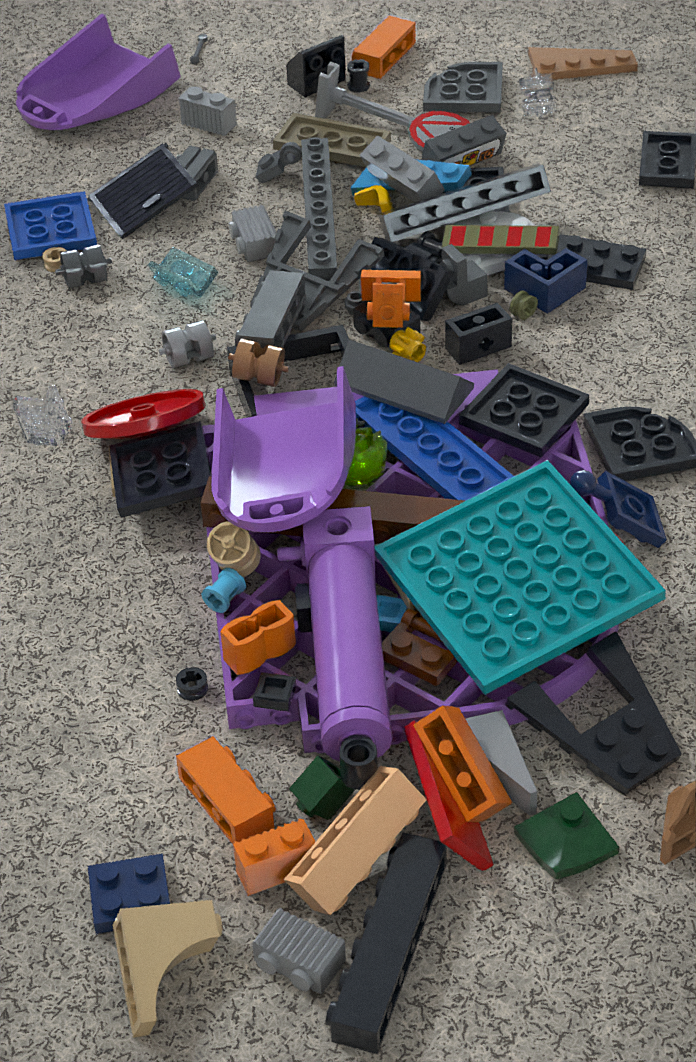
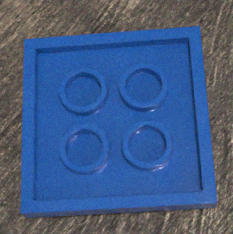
M85 191L4 204L14 260L43 256L44 251L52 247H61L69 251L81 250L85 247L97 245Z

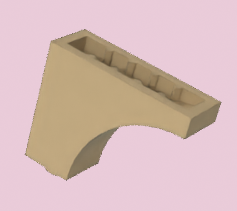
M212 900L120 909L114 921L113 929L133 1038L149 1035L157 1022V990L161 979L166 973L187 958L211 951L218 938L221 937L222 921L220 915L214 912Z

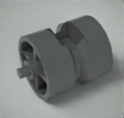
M99 244L83 248L82 253H79L76 249L60 252V269H56L55 272L56 275L62 274L68 289L84 285L86 280L91 284L107 281L106 268L108 264H112L111 258H105Z

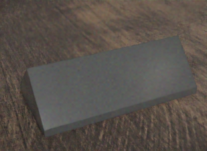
M350 339L339 366L344 367L353 393L443 424L449 420L474 389L473 382L460 376ZM336 374V377H335V380H334V386H336V387H337V374Z

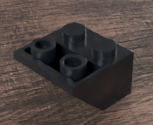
M339 35L300 51L286 63L287 85L303 97L317 93L320 73L327 75L330 62L340 65L338 83L345 81L344 36Z

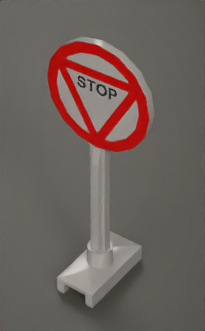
M333 62L328 64L327 75L324 73L319 75L315 117L326 119L335 108L336 103L340 105L346 104L409 127L411 142L422 152L426 140L470 123L462 116L446 111H430L413 118L349 94L347 90L337 87L340 65Z

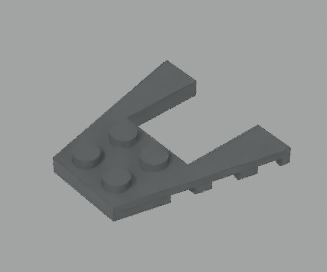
M285 211L281 228H278L274 238L275 244L272 253H269L267 257L265 272L260 276L253 298L257 297L262 281H265L270 270L304 273L306 299L292 327L302 332L361 278L362 270H370L384 257V251L381 247L358 239L330 281L286 265L288 259L311 228L309 219Z

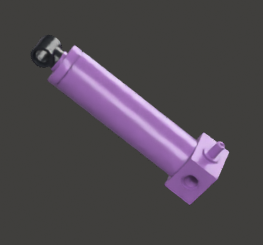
M370 506L324 510L321 514L303 524L304 539H300L301 546L280 547L277 549L279 561L302 560V566H306L307 583H309L321 744L328 756L340 761L342 782L347 787L358 790L374 775L378 769V757L382 756L390 748L392 741L376 595L374 536Z

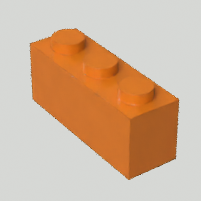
M389 15L353 50L352 60L367 61L369 63L367 76L381 79L416 43L415 22Z
M442 705L413 725L466 822H483L512 804L509 795L459 707Z
M214 736L176 756L179 779L232 844L235 841L241 842L242 838L247 840L249 836L262 835L263 831L268 832L271 828L274 829L273 813L276 812L273 800L266 792L262 794L258 790L250 772L247 769L242 770L237 765L232 751L227 746L222 747Z

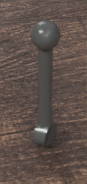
M205 34L198 35V46L194 55L190 57L192 64H198L200 61L199 54L202 46L208 40Z

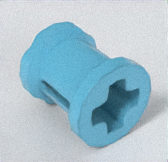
M224 568L218 574V580L212 586H207L202 591V599L213 611L224 613L229 608L230 601L235 595L241 594L246 589V582L236 570Z

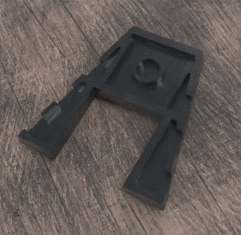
M615 631L590 646L586 655L629 704L582 734L578 732L536 681L507 697L505 705L510 710L515 708L528 718V724L539 732L544 730L560 742L559 747L569 755L571 753L577 755L587 763V768L618 792L626 795L679 760L682 753L620 636Z

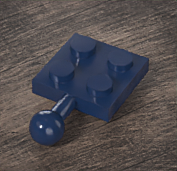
M579 470L572 475L570 485L581 497L592 495L604 502L607 520L615 529H622L632 534L638 541L642 543L647 542L657 548L667 541L652 495L607 471H604L597 478L598 484L596 483L595 476L587 470Z
M163 853L87 866L96 934L114 931L113 924L120 909L170 904Z

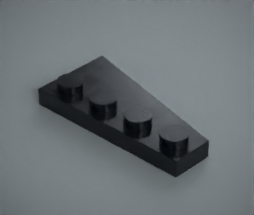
M375 236L371 244L383 248L384 257L371 269L421 271V302L406 303H410V309L415 314H419L421 321H430L455 272L385 238Z

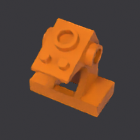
M361 271L362 301H373L367 303V320H373V327L403 328L404 321L410 320V303L406 302H421V271ZM382 282H399L397 284H382Z

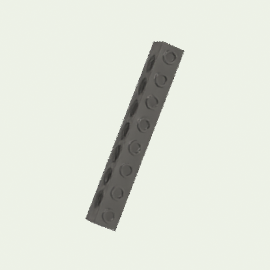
M312 137L310 139H301L305 218L309 219L311 228L306 234L308 273L330 281L337 271L329 145L328 138Z

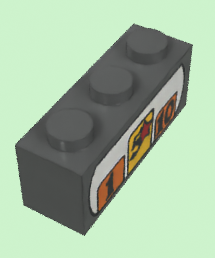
M490 115L426 140L421 160L471 166L501 154L507 133L495 117Z

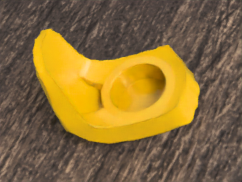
M374 185L354 194L357 206L378 205L381 207L382 213L393 209L391 197L383 186Z

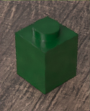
M318 755L289 788L298 798L296 805L304 814L311 818L317 815L326 820L331 819L356 790L347 787L342 782L340 768L336 764Z

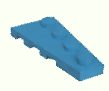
M416 159L436 173L445 189L444 192L462 188L471 175L469 165ZM367 167L350 188L353 196L355 193L374 185L383 186L387 190H395L370 174Z

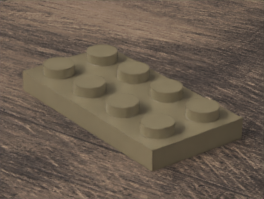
M293 113L274 138L273 149L281 150L284 144L295 142L302 150L301 139H310L312 137L328 138L330 161L366 167L360 154L377 135L390 142L391 131Z

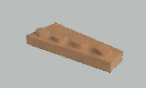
M528 47V56L537 81L635 72L638 70V63L632 50Z

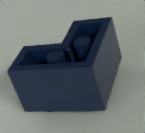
M564 248L548 260H544L532 252L523 249L505 261L504 289L513 295L523 290L528 292L529 295L535 296L538 299L537 308L547 314L586 288L587 259L567 248Z

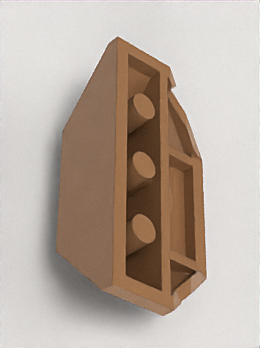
M696 780L686 786L675 788L668 795L660 861L664 865L696 847Z

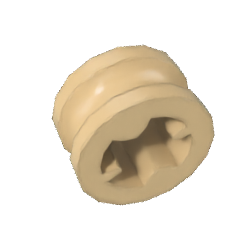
M52 247L44 251L45 269L50 272L60 269V252H64L66 249Z

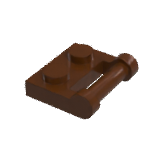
M408 609L403 614L401 622L382 642L383 659L391 665L432 685L438 686L458 660L449 649L445 650L412 634L416 630L443 643L428 622L420 617L419 612Z

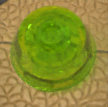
M371 427L356 429L354 456L344 485H364L380 477L385 472L388 443L383 439L380 430L374 434Z

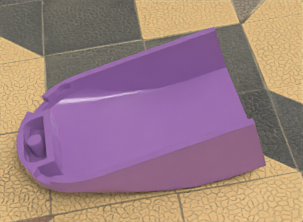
M101 13L22 79L16 90L18 95L16 105L21 117L31 126L44 130H64L101 121L144 105L168 89L181 75L172 45H165L148 59L114 43L106 16Z
M343 366L337 367V402L235 420L223 388L217 389L211 486L219 511L230 523L239 528L254 532L287 530L315 518L326 510L338 497L350 470L356 438V403Z

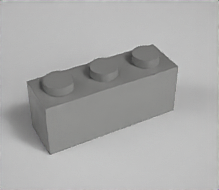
M378 135L360 154L370 174L413 202L440 195L445 190L433 170Z

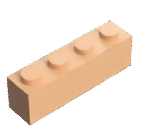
M380 766L284 880L311 909L331 915L344 906L348 899L347 895L355 885L369 876L375 861L381 854L386 853L393 847L396 842L395 837L406 825H409L417 818L420 807L427 799L398 768Z

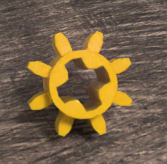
M407 327L405 331H397L389 343L390 348L393 350L392 354L415 362H419L426 353V346L422 343L425 336L410 327Z

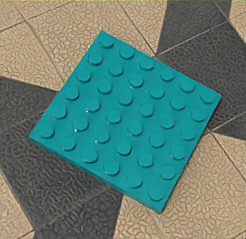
M548 460L374 547L375 557L484 695L666 599V590Z

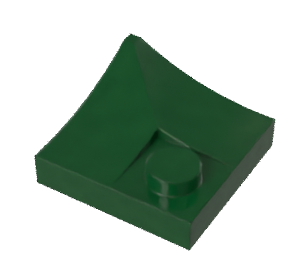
M577 792L514 826V834L541 867L555 879L586 871L619 854L618 844Z

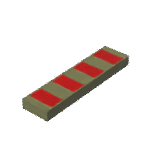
M446 225L442 248L452 244L463 254H517L526 249L533 254L555 255L558 249L560 229L559 226Z

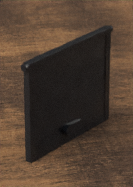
M162 143L87 197V200L94 203L121 239L129 236L198 187L197 182L168 150L169 146L167 143Z

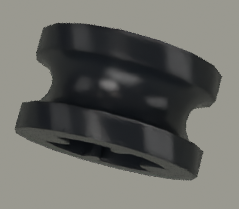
M196 667L181 670L176 676L178 695L188 701L203 698L208 691L206 673ZM195 681V686H189L188 682Z

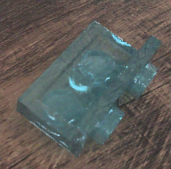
M175 247L171 248L160 265L153 261H150L147 265L153 272L152 278L164 287L169 284L180 295L184 297L191 295L197 299L202 297L218 275L215 267Z

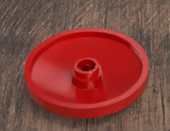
M168 390L141 395L104 406L83 417L81 423L84 435L91 438L125 439L142 437L167 430L187 421L203 411L206 403L203 392L200 390Z

